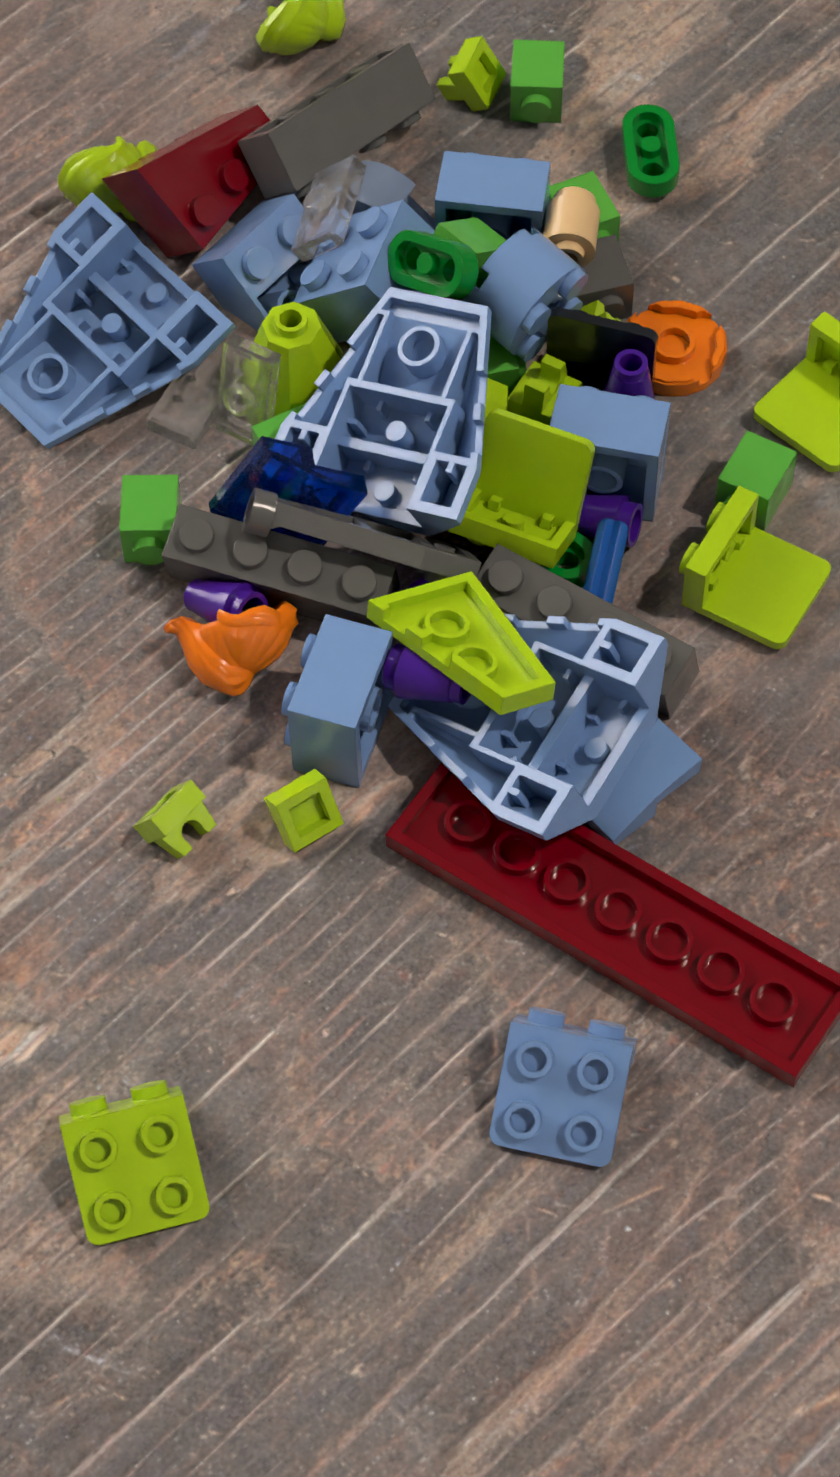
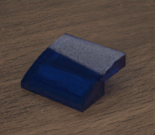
M261 436L210 500L209 509L211 513L243 522L250 495L256 487L277 493L278 498L350 516L368 492L363 475L315 465L312 447ZM283 527L271 529L275 532L323 546L327 543L326 540Z

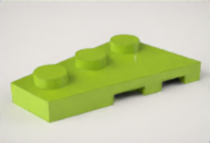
M472 571L368 600L367 618L384 630L392 631L395 639L499 715L553 700L556 682Z

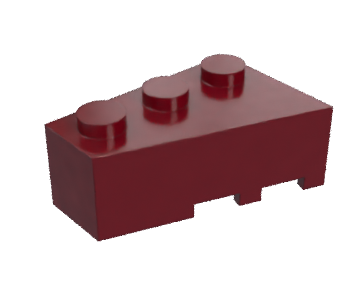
M259 105L220 115L175 139L171 144L138 159L139 161L126 168L111 173L102 178V180L167 258L203 250L257 185V181L237 141L269 122L270 119Z

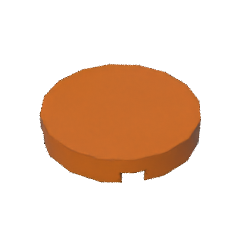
M682 300L659 301L648 305L647 311L641 312L638 316L636 312L627 320V322L637 323L643 327L650 328L658 334L653 390L655 394L665 397L688 396L705 390L719 378L727 357L726 332L721 324L720 328L718 327L717 323L711 319L712 314L703 307Z

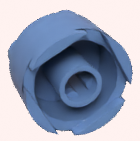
M532 227L531 234L525 229L513 234L488 258L482 266V269L489 274L480 289L475 286L471 293L463 299L464 302L488 306L492 311L490 336L511 354L517 355L527 362L540 351L546 341L548 318L553 308L561 307L569 310H581L583 302L577 298V295L585 286L589 276L579 264L536 228Z

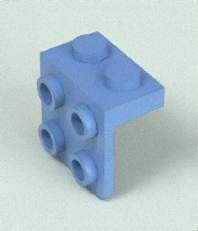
M530 1007L528 1016L518 1014L510 1023L490 1126V1139L494 1144L502 1147L603 1167L611 1161L629 1069L634 1062L638 1038L625 1036L626 1026L591 1019L589 1027L584 1028L565 1024L566 1014L562 1012Z

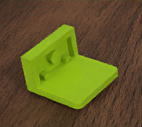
M824 311L810 324L806 357L755 404L753 416L758 423L828 472L840 471V321Z
M500 408L493 409L486 417L484 424L480 477L461 524L448 529V531L467 538L475 545L495 548L499 544L537 565H544L553 569L577 534L595 454L594 444L587 438Z
M739 485L727 504L720 501L715 506L706 525L707 535L700 545L695 542L691 543L681 560L679 573L684 575L681 605L768 647L782 649L786 647L829 579L831 565L827 560L755 527L759 494Z
M166 1080L147 1082L130 1088L131 1098L107 1104L105 1095L87 1097L69 1103L70 1113L59 1116L60 1129L86 1237L90 1243L103 1245L201 1220L209 1213L210 1205L180 1086L168 1088Z

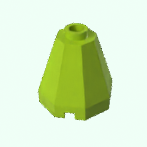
M290 302L272 307L262 322L237 375L238 390L251 424L256 425L307 403L318 389L314 382L325 369L331 372L342 359L343 353L339 345L314 309L297 302Z

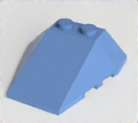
M91 192L54 230L46 245L50 250L36 277L30 275L23 288L26 293L25 298L13 320L7 319L0 332V403L49 450L198 367L236 326L198 290L194 292L136 237L125 222Z
M390 287L348 339L347 343L350 345V349L331 372L325 369L314 382L318 389L298 414L291 411L283 421L261 471L262 477L326 510L389 525L413 533L433 536L459 526L481 474L492 316L490 308L485 305Z
M505 614L556 682L553 700L504 715H499L472 694L464 705L398 699L394 695L388 707L498 820L547 841L597 818L657 721L668 642L665 637L619 619L599 618L598 624L572 623L565 616H548L547 621L518 620L515 614Z

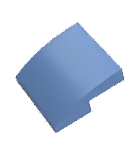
M657 717V721L597 818L586 823L599 835L617 845L655 816L657 803L700 772L702 758Z

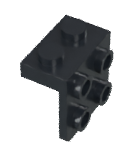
M561 307L551 310L550 317L548 318L546 354L566 362L567 376L581 381L582 386H590L603 391L616 355L626 349H635L647 357L654 390L658 334L654 330L637 323L621 322L599 317L581 310H569Z

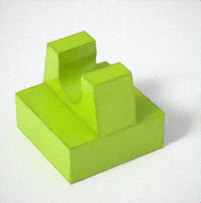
M483 36L466 38L459 53L451 56L447 63L450 67L447 74L449 77L440 78L436 86L446 100H463L472 112L487 110L506 75V71Z
M546 354L541 360V364L536 361L532 362L508 397V411L550 425L560 384L580 387L582 382L567 376L566 362Z
M316 769L296 778L293 782L263 798L284 844L294 853L344 824L326 777Z
M190 779L172 787L132 827L148 844L155 842L172 856L179 859L185 857L193 849L182 836V827L185 823L192 825L200 835L209 833L217 824L202 802L206 798L205 794Z

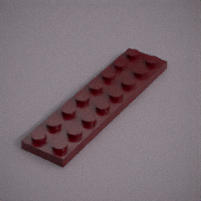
M442 762L385 835L388 848L793 1088L840 1019V973L584 825L577 826L545 841L498 820Z

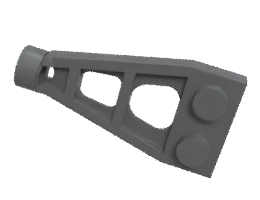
M256 487L250 495L244 515L242 531L245 533L266 538L271 529L283 527L414 567V570L424 574L423 579L429 582L470 571L477 577L481 561L462 545L278 498L277 493Z

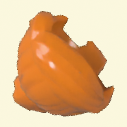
M282 601L273 608L261 605L250 608L240 614H231L219 609L217 611V620L207 624H201L192 618L179 616L169 620L163 629L165 633L176 635L183 649L188 667L202 684L233 697L243 695L249 688L255 673L267 668L280 658L288 646L294 628L299 623L296 618L297 608L287 601Z

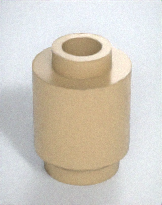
M565 187L555 193L554 198L548 203L543 235L581 267L589 264L594 259L596 252L600 209L596 204L595 196L590 191L581 187Z

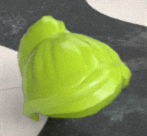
M283 0L278 7L268 6V17L261 24L255 39L262 52L280 55L300 53L312 47L320 39L323 41L337 40L342 36L346 24L344 0Z
M117 136L113 145L95 146L74 153L66 159L59 172V190L64 193L66 199L73 202L77 207L92 192L114 213L120 212L127 220L137 222L102 178L139 161L138 159L158 149L146 140L139 142L135 147L132 143H127L123 137Z

